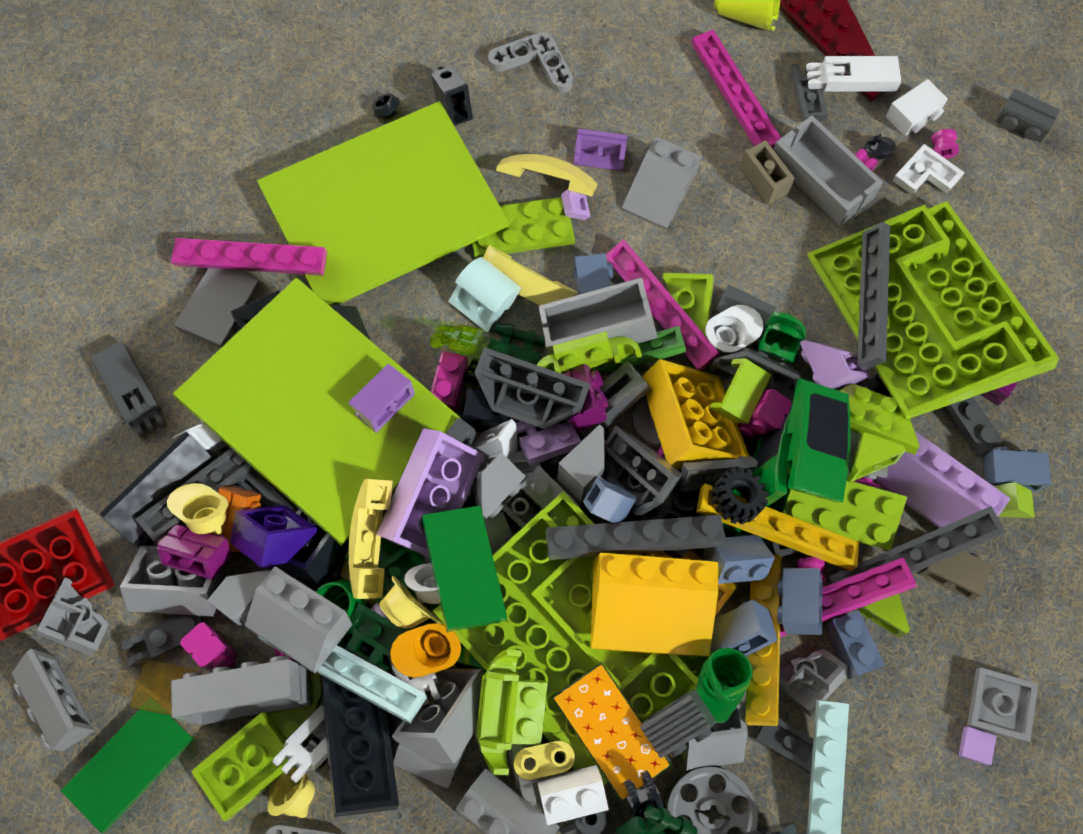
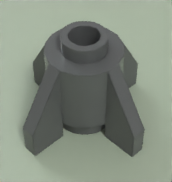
M613 804L608 807L609 810L594 813L597 818L594 821V825L587 824L585 816L575 818L573 823L560 828L562 834L578 829L583 834H600L606 825V815L618 810L617 805Z

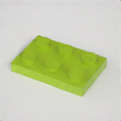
M266 712L260 713L191 771L223 821L230 820L285 774L282 768L289 761L287 758L279 766L272 762L284 749L285 740Z

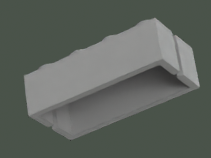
M812 115L799 124L795 131L791 130L778 140L773 150L794 176L793 182L839 226L853 216L857 209L860 210L873 200L883 184L881 179Z
M642 278L539 306L546 347L549 354L554 353L553 345L607 331L609 339L624 336L633 339L637 343L658 338Z
M287 656L273 657L269 663L264 664L245 662L241 664V668L237 669L218 667L212 669L210 674L202 675L200 672L186 673L183 675V679L171 681L172 718L187 721V723L197 726L257 716L264 712L268 714L312 706L310 670L299 665L298 662L290 660Z

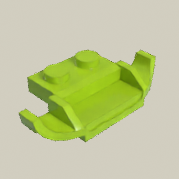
M607 331L553 345L554 353L541 359L537 365L564 374L568 371H573L574 368L582 364H587L590 368L613 362L619 363L622 359L632 354L636 355L637 358L642 357L637 342L624 336L609 339Z
M522 650L501 651L490 663L485 675H482L476 737L482 756L493 775H508L507 750H511L512 744L541 745L548 683L544 680L519 679V675L516 673L518 658L521 657Z

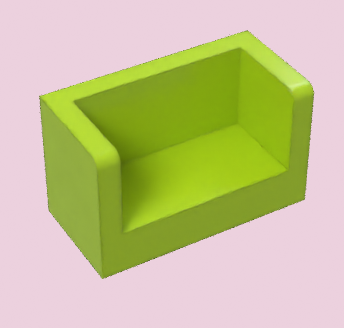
M733 359L731 365L738 370L722 403H711L709 408L734 423L748 424L771 374L747 359Z

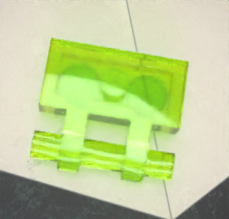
M440 324L432 333L430 344L433 348L449 345V349L455 350L457 354L469 356L476 354L482 342L484 330L459 324L457 327Z

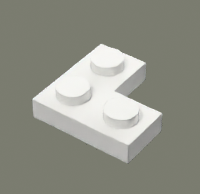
M924 144L895 175L892 181L911 195L926 180L947 194L965 172Z

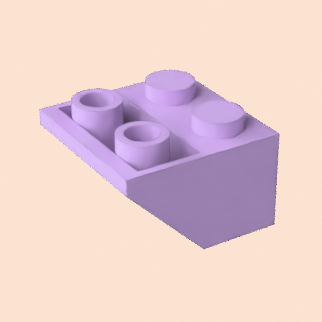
M808 340L800 342L803 348L802 356L806 363L811 365L814 372L813 379L816 384L840 391L851 383L860 385L871 379L868 369L864 370L857 366L858 354Z

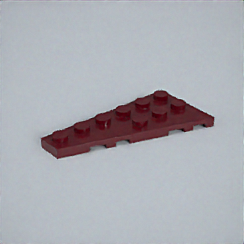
M848 0L780 1L779 9L825 56H875ZM887 91L860 92L871 103Z

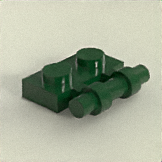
M496 323L494 333L503 335L501 341L491 338L488 349L537 365L540 361L541 353L534 351L533 347L534 345L544 347L546 343L545 337L537 335V331L529 330L527 332L517 329L513 324L507 323L503 325ZM511 339L524 341V348L510 344Z
M359 603L350 618L352 626L348 632L353 634L349 642L342 638L337 646L389 673L390 667L382 663V659L385 655L391 658L390 652L393 642L406 630L396 626L390 620L364 604ZM363 642L375 648L371 655L361 650Z
M648 806L645 809V818L633 817L625 824L616 828V834L698 833L697 827L691 825L688 819L682 816L674 817L669 810Z

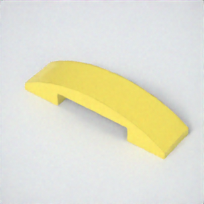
M521 154L506 157L501 160L496 168L498 172L520 177L525 169L570 180L568 190L593 196L597 188V183L578 167L561 159L545 155Z
M488 245L483 258L521 287L518 295L538 305H544L579 294L558 281L553 282L512 260V257Z
M364 479L355 503L349 537V573L353 596L356 599L382 598L385 569L378 568L381 537L376 534L382 522L383 510H390L393 483L390 480Z

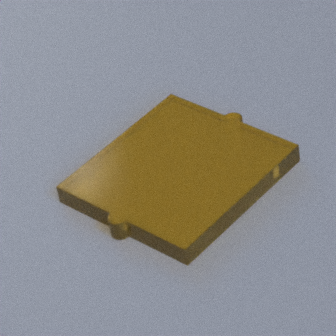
M146 660L139 680L135 681L136 690L130 708L172 716L171 681L183 679L184 674L197 672V669Z

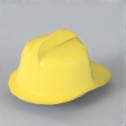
M197 483L181 486L170 494L167 500V508L173 515L182 520L193 533L207 534L213 532L217 535L221 533V526L226 519L225 511L228 507V500L209 486Z
M392 576L395 585L379 605L393 624L401 628H413L431 618L438 624L445 625L437 615L422 603H419L401 581Z
M296 766L288 774H283L269 786L268 812L271 816L281 814L300 818L307 816L309 804L315 794V785L306 773L295 783L291 776L298 769Z

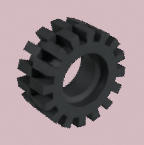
M734 467L726 471L713 485L710 495L714 496L711 500L712 505L718 504L715 508L716 512L722 511L724 513L722 518L726 520L728 517H731L730 523L734 524L738 521L739 524L751 522L765 509L768 503L766 498L769 496L768 491H763L766 488L765 483L759 484L758 482L761 478L758 475L752 477L753 471L749 469L744 473V468L739 467L737 470ZM731 488L741 491L747 499V504L740 502L733 495Z

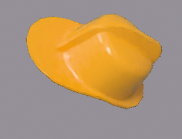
M440 623L427 624L406 631L397 637L392 644L390 652L391 661L396 670L403 675L413 678L422 677L453 666L460 657L461 645L454 631L446 633L445 625Z

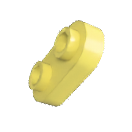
M553 741L519 750L514 756L513 768L519 777L533 780L568 771L574 763L575 755L568 743ZM557 751H562L565 755L562 763H557L554 760V755ZM529 757L535 761V766L531 770H527L524 767V761Z

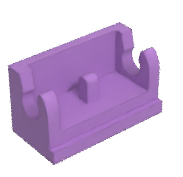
M578 129L574 165L623 171L628 135Z
M388 363L348 403L356 411L355 415L377 433L415 395L411 381Z

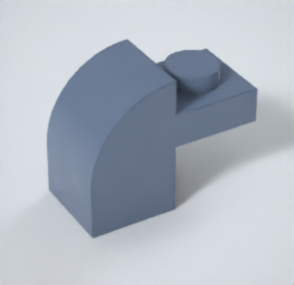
M607 476L606 480L597 477L583 503L591 513L610 522L617 523L625 520L637 496L625 490L618 480Z

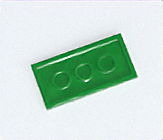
M481 506L422 515L423 528L446 633L506 621L507 613Z
M151 697L68 782L61 792L100 833H105L190 744L194 737L176 719L172 718V715L155 698Z

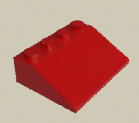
M77 508L0 542V641L41 622L64 578L70 579L73 582L71 586L82 598L86 597L87 599L115 586Z

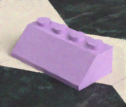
M423 428L393 495L390 510L386 511L376 535L430 558L422 515L462 509L485 455L441 431Z
M916 431L915 434L920 445L916 454L913 455L905 452L897 463L888 466L887 478L878 477L876 480L886 490L907 496L905 504L938 528L992 506L998 517L1010 500L1004 493Z

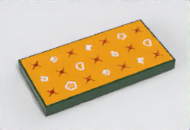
M599 662L552 696V699L621 802L628 797L623 784L624 781L630 779L636 789L644 786L641 779L642 772L648 770L652 779H654L672 766L666 756L658 757V753L655 752L651 742L648 741L640 728L643 722L602 662Z

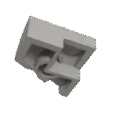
M64 578L35 634L92 656L97 651L109 623L102 615L93 611L92 604L86 597L82 598L71 586L73 582L68 578Z
M825 649L815 651L807 658L799 657L791 660L790 665L779 670V689L795 705L811 717L815 713L816 700L826 701L847 678V665Z

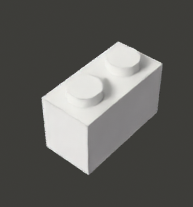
M927 79L894 101L885 117L904 136L912 131L917 133L926 125L928 120L935 121L944 112L942 108L948 98Z
M597 765L537 780L547 825L609 810L603 781Z

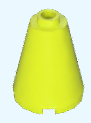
M714 0V9L718 10V15L767 31L775 30L776 26H771L773 19L778 20L780 0Z

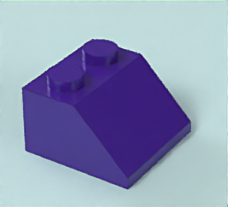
M285 505L236 510L230 543L238 548L242 554L247 555L256 562L259 567L272 568L274 565L287 563L313 537L317 527Z

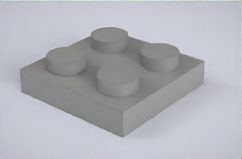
M976 668L967 726L1020 742H1030L1038 684L985 668Z

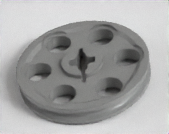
M717 767L695 769L682 776L669 793L666 809L674 817L680 815L689 817L691 825L697 827V834H727L728 830L732 827L740 829L742 834L757 829L758 812L753 794L737 775L728 770ZM714 774L721 776L724 780V788L719 793L713 792L708 784L710 777ZM685 784H691L696 789V798L692 802H686L681 797L680 790ZM736 796H742L747 801V810L743 814H737L732 809V800ZM711 805L715 806V812L721 816L728 817V820L723 818L713 819L712 824L708 823L709 818L694 810H710Z

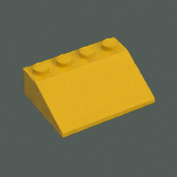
M661 359L642 376L652 389L645 396L665 454V459L674 468L681 470L683 463L737 460L740 456L750 457L737 423L730 421L709 408L711 403H722L726 394L719 376Z
M600 553L593 561L590 649L709 657L718 597V562Z

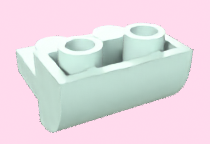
M483 257L472 261L455 281L458 285L448 302L488 333L494 329L504 310L510 308L521 287Z

